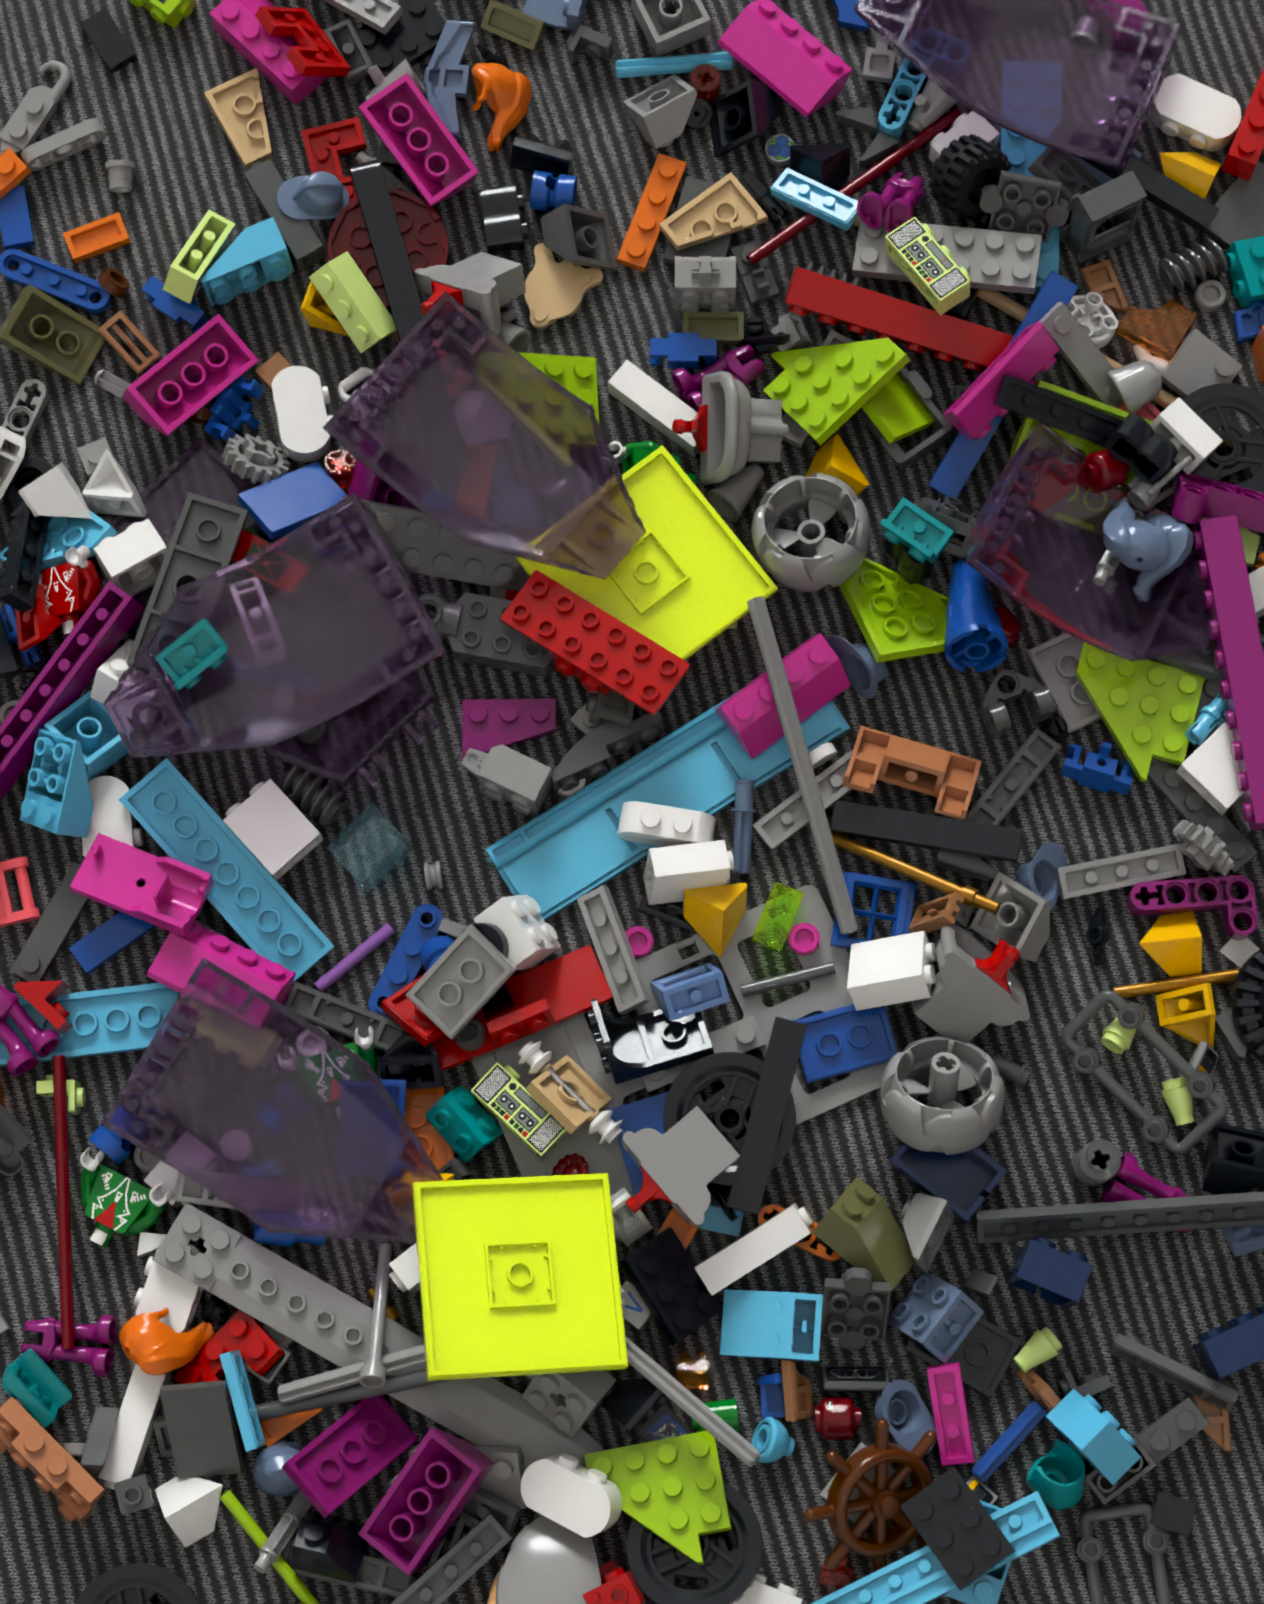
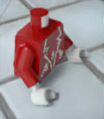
M84 545L77 549L72 546L65 553L67 563L42 570L39 575L38 584L44 586L46 613L64 619L62 628L65 637L69 635L99 595L102 587V580L96 571L95 563L87 561L90 550Z

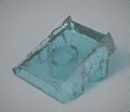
M373 803L326 847L366 893L373 887L378 886L383 881L384 876L394 867L401 866L407 860L408 853L413 849L407 839L403 837Z

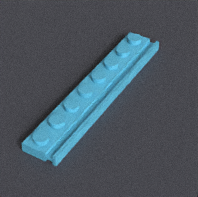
M1038 1491L990 1514L1015 1549V1552L987 1573L1061 1537ZM927 1545L811 1604H927L958 1587Z

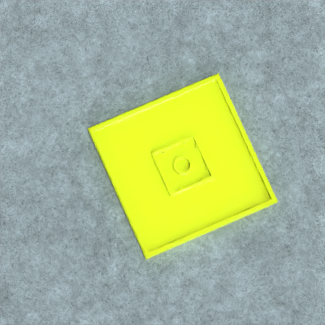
M663 445L515 554V559L529 576L534 571L541 572L683 660H687L748 614L747 602L750 599L763 596L766 600L778 591L775 583Z
M608 1173L413 1182L412 1192L427 1381L627 1369L628 1358Z

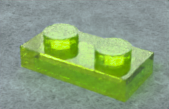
M774 882L751 942L781 953L804 893Z

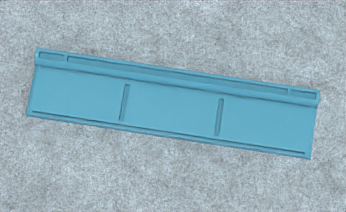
M728 697L487 847L485 851L488 855V861L493 863L513 896L528 894L529 897L535 899L540 906V914L544 921L575 903L577 898L602 886L648 857L650 848H659L658 846L633 843L617 836L622 804L624 802L639 801L701 811L713 816L735 802V780H754L755 790L793 766L785 735L751 760L715 711V708L730 698ZM832 700L800 723L808 753L824 743L835 740L851 729Z

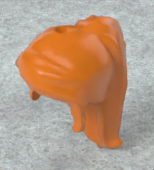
M476 63L471 70L477 92L476 103L472 106V110L478 111L481 103L486 100L489 107L495 112L493 125L487 138V147L490 152L494 150L500 152L504 138L520 123L527 113L531 100V83L523 73L512 72L502 64Z
M163 1308L161 1311L143 1313L132 1317L123 1324L118 1335L122 1349L130 1360L139 1365L146 1374L161 1375L180 1368L193 1360L200 1349L216 1334L212 1324L203 1321L188 1332L176 1333L173 1328L159 1321V1319L169 1314V1309Z

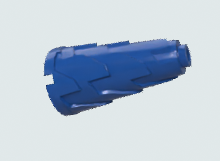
M965 558L953 565L950 577L944 650L948 663L955 669L967 673L966 667H974V672L979 673L1000 665L1007 657L1006 649L1009 650L1007 636L1003 632L999 613L995 610L992 595L987 588L983 568L978 562Z

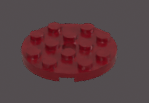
M388 189L413 276L414 270L419 268L447 265L449 258L448 237L437 212L426 201L412 193ZM356 198L342 209L331 227L327 246L328 259L331 261L348 251L387 310H390L359 202Z

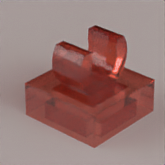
M847 1555L833 1571L827 1570L824 1564L821 1563L819 1572L820 1584L843 1588L853 1583L854 1570L846 1568Z

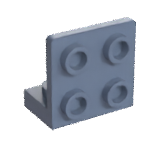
M526 0L523 12L547 22L545 25L547 27L577 32L580 24H582L587 0Z
M928 1272L927 1274L923 1273L915 1281L911 1290L901 1303L896 1306L887 1322L919 1342L937 1360L946 1364L983 1315L984 1311L961 1290Z

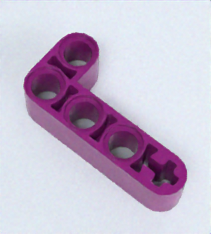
M1180 473L1170 501L1171 514L1174 518L1185 523L1196 524L1199 522L1200 516L1217 518L1237 515L1239 527L1264 533V493L1191 473L1189 475Z
M1245 876L1141 882L1132 888L1126 898L1127 908L1131 913L1138 916L1222 910L1225 933L1234 940L1246 939L1256 929L1258 924L1254 886L1250 879ZM1239 886L1242 888L1245 894L1244 899L1234 898L1230 893V887ZM1198 889H1209L1212 892L1213 900L1209 902L1202 900L1199 897ZM1167 891H1177L1181 895V903L1174 904L1167 899ZM1159 892L1158 898L1149 899L1145 905H1142L1141 900H1136L1139 893H1142L1143 898H1154ZM1234 917L1244 918L1247 921L1248 929L1245 931L1237 929L1233 922Z

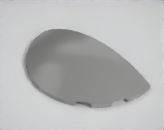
M543 1515L537 1517L529 1525L522 1528L509 1546L510 1551L504 1566L500 1568L498 1574L496 1604H587L582 1595L602 1585L592 1536L584 1538Z

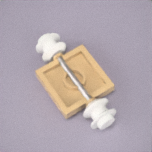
M541 1040L536 1043L533 1041L528 1042L518 1053L521 1057L518 1064L527 1063L530 1066L529 1075L541 1074L531 1081L525 1090L570 1134L590 1121L589 1134L598 1132L601 1135L600 1144H603L605 1141L609 1144L614 1142L623 1132L620 1128L623 1121L614 1122L611 1119L612 1110L600 1113L610 1103L612 1098L568 1055H565L554 1065H551L552 1051L544 1053L540 1049Z

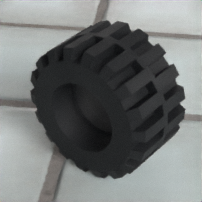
M972 134L960 136L958 141L954 139L950 142L949 146L941 151L940 157L936 158L934 169L930 172V177L932 178L929 181V188L932 189L930 193L937 202L962 219L974 220L977 216L982 217L986 212L979 205L981 189L986 185H998L1001 170L1009 171L1011 168L1010 162L1007 160L1008 157L981 137Z

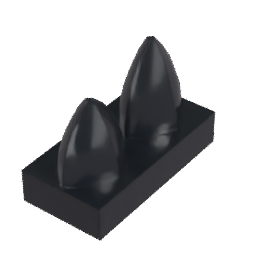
M536 135L525 139L515 137L512 144L510 167L534 173V171L550 172L554 178H557L560 174L571 175L573 152L567 139L559 141L551 147L542 144Z

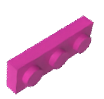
M960 1362L927 1366L941 1465L975 1462Z

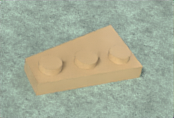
M257 68L204 92L208 105L245 170L249 169L256 162H264L272 158Z
M730 172L659 224V229L679 251L768 222V216L732 172Z

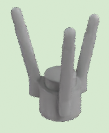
M1187 456L1153 485L1135 476L1127 484V487L1130 489L1127 496L1131 504L1140 511H1150L1158 502L1172 495L1176 484L1160 493V488L1190 463L1192 458Z

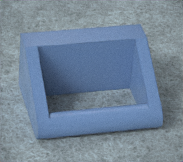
M711 963L650 982V987L656 1000L670 1021L730 1001L723 973Z

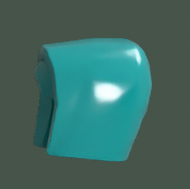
M1056 1439L1053 1449L1046 1456L1037 1459L1030 1468L1026 1485L1033 1493L1038 1491L1043 1502L1057 1511L1071 1508L1080 1501L1084 1491V1461L1081 1455L1069 1444Z

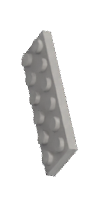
M860 218L852 276L911 282L885 252V236L889 232L885 229L884 220L878 229H872ZM927 224L932 230L937 243L940 246L945 245L949 249L956 265L959 268L962 266L967 270L972 280L970 288L1035 295L1042 235Z

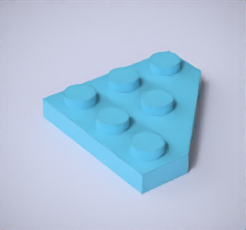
M90 511L93 519L50 516L40 570L67 563L65 553L72 546L76 549L81 545L87 546L90 550L89 557L96 556L94 547L98 546L103 539L114 537L118 532L92 511ZM8 547L0 553V559L3 562L7 559L3 555L9 549Z

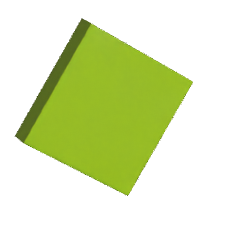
M898 374L890 379L861 407L889 444L926 429L934 422L933 418Z

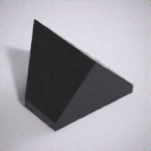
M850 144L790 145V169L838 191L850 175Z
M406 1030L378 1060L381 1079L407 1080V1089L440 1088L444 1086L439 1054L434 1045L430 1043L424 1047Z

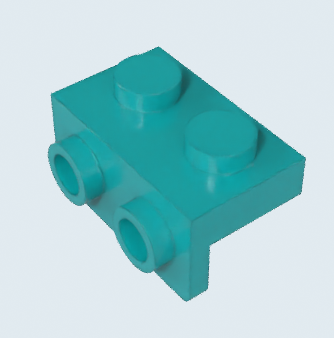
M1264 236L1234 241L1224 255L1228 264V272L1233 282V294L1238 299L1240 307L1245 308L1254 300L1264 299Z
M905 497L900 500L887 520L883 518L880 522L881 528L884 531L882 535L894 545H898L901 542L909 548L908 554L921 563L927 560L934 564L955 535L953 530Z
M204 617L156 655L155 660L175 682L174 686L178 691L184 686L190 689L203 678L200 674L209 666L214 670L228 658L225 653L228 651L229 645Z
M463 1085L442 1096L425 1115L428 1121L465 1163L471 1161L480 1150L495 1142L504 1133L496 1124V1121L486 1113L472 1093L467 1091Z
M31 1348L6 1367L1 1380L5 1392L14 1399L18 1398L25 1406L24 1409L44 1428L55 1421L58 1409L68 1402L73 1395Z

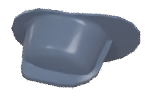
M325 171L289 178L282 183L277 192V203L280 210L286 216L296 220L334 219L349 204L350 199L348 191L342 182L333 174Z
M829 636L826 641L839 657L848 680L855 691L867 699L874 698L877 694V684L889 674V669L885 662L876 663L867 643L860 642L852 645L840 636Z
M1054 842L1044 843L1034 859L1021 866L1016 873V881L1049 901L1050 909L1054 907L1060 895L1055 868L1068 866L1067 857L1063 849Z
M897 1379L890 1382L884 1391L876 1396L874 1406L875 1419L877 1421L884 1418L888 1421L889 1433L898 1445L912 1451L927 1431H934L936 1433V1426L932 1415L921 1399L917 1389L907 1380Z

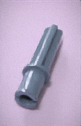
M735 780V808H731V811L735 812L733 838L734 869L732 871L735 874H748L751 865L753 813L756 812V809H753L755 781Z

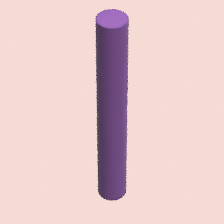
M386 923L314 983L321 992H324L395 933L393 928Z

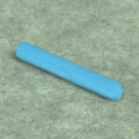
M728 52L624 59L617 60L615 68L618 78L730 70L733 68V56Z

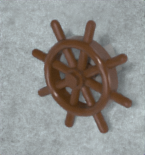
M881 1418L876 1421L875 1444L865 1446L860 1442L847 1460L836 1451L831 1450L827 1452L826 1461L837 1470V1473L820 1493L827 1500V1505L809 1508L804 1513V1518L808 1522L828 1519L832 1532L840 1541L824 1561V1567L827 1570H835L850 1550L863 1556L873 1557V1572L886 1566L887 1555L898 1552L914 1539L923 1547L927 1546L907 1515L900 1509V1504L908 1501L933 1482L931 1474L922 1459L937 1441V1434L934 1431H927L912 1451H909L901 1445L889 1443V1423L886 1419ZM888 1462H899L901 1464L895 1470ZM911 1474L913 1487L899 1489ZM891 1518L897 1525L887 1532V1519ZM848 1519L854 1523L851 1526V1528L849 1526ZM874 1521L873 1537H861Z

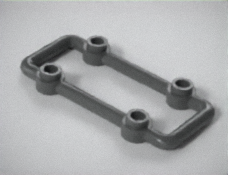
M1101 991L1065 1026L1061 1033L1062 1044L1074 1056L1073 1064L1079 1072L1091 1073L1143 1124L1142 1131L1147 1140L1154 1143L1161 1142L1171 1153L1176 1155L1188 1153L1225 1117L1228 1110L1227 1102L1214 1089L1215 1081L1211 1074L1205 1071L1197 1072L1144 1020L1145 1011L1141 1005L1135 1002L1127 1003L1114 991ZM1107 1003H1110L1118 1011L1117 1017L1121 1026L1126 1029H1136L1188 1080L1187 1087L1192 1096L1200 1099L1206 1098L1215 1107L1181 1142H1178L1169 1133L1170 1125L1164 1117L1159 1115L1151 1116L1100 1065V1054L1096 1049L1088 1046L1082 1047L1073 1038Z
M1138 1502L1091 1508L1082 1513L1079 1519L1081 1539L1077 1542L1075 1551L1077 1557L1082 1562H1085L1091 1604H1104L1098 1560L1103 1555V1546L1094 1537L1092 1522L1144 1516L1146 1531L1141 1536V1546L1151 1556L1158 1604H1171L1163 1554L1169 1546V1539L1163 1530L1150 1524L1153 1512L1152 1505Z

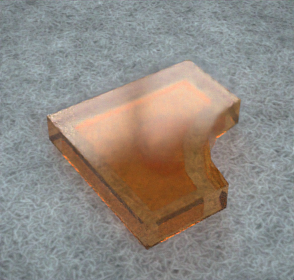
M1171 299L1164 306L1154 310L1130 306L1115 333L1169 362L1195 320L1197 313Z

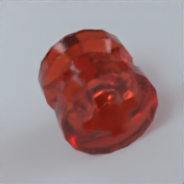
M710 64L698 65L693 69L690 86L695 88L697 92L696 98H701L708 102L717 97L720 90L719 71Z
M344 450L330 452L324 460L325 471L341 489L349 487L355 468L354 457L351 453Z

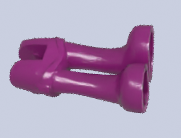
M903 172L895 174L883 185L881 196L876 192H867L859 199L857 203L859 217L872 229H878L884 220L886 231L892 232L913 218L912 207L916 206L924 195V179L921 176H914L911 180L905 179Z
M745 345L725 352L721 359L699 373L690 375L684 368H678L671 372V377L683 401H687L688 406L698 412L700 404H702V392L700 390L702 389L704 375L718 371L730 372L734 379L740 380L747 386L765 370V365L760 359L750 361L755 352L750 345Z
M0 984V1040L11 1056L7 1062V1069L13 1077H17L34 1068L39 1063V1060L5 1021L8 1017L23 1032L40 1058L50 1055L59 1045L61 1037L54 1030L43 1031L20 1005L19 997Z
M1125 1151L1121 1156L1120 1169L1115 1174V1178L1134 1184L1158 1198L1189 1197L1183 1192V1189L1179 1187L1173 1188L1147 1174L1139 1167L1137 1158L1133 1154ZM1113 1179L1103 1191L1099 1203L1145 1200L1147 1198ZM1176 1230V1231L1181 1232V1233H1187L1189 1230Z
M103 1315L96 1324H74V1338L114 1345L117 1339L116 1316ZM47 1317L44 1320L25 1322L24 1330L38 1334L44 1332L42 1345L39 1343H22V1353L31 1348L44 1362H50L51 1360L80 1362L91 1365L94 1375L99 1377H107L109 1375L114 1360L113 1348L75 1346V1349L62 1350V1346L59 1344L61 1321H57L54 1317Z

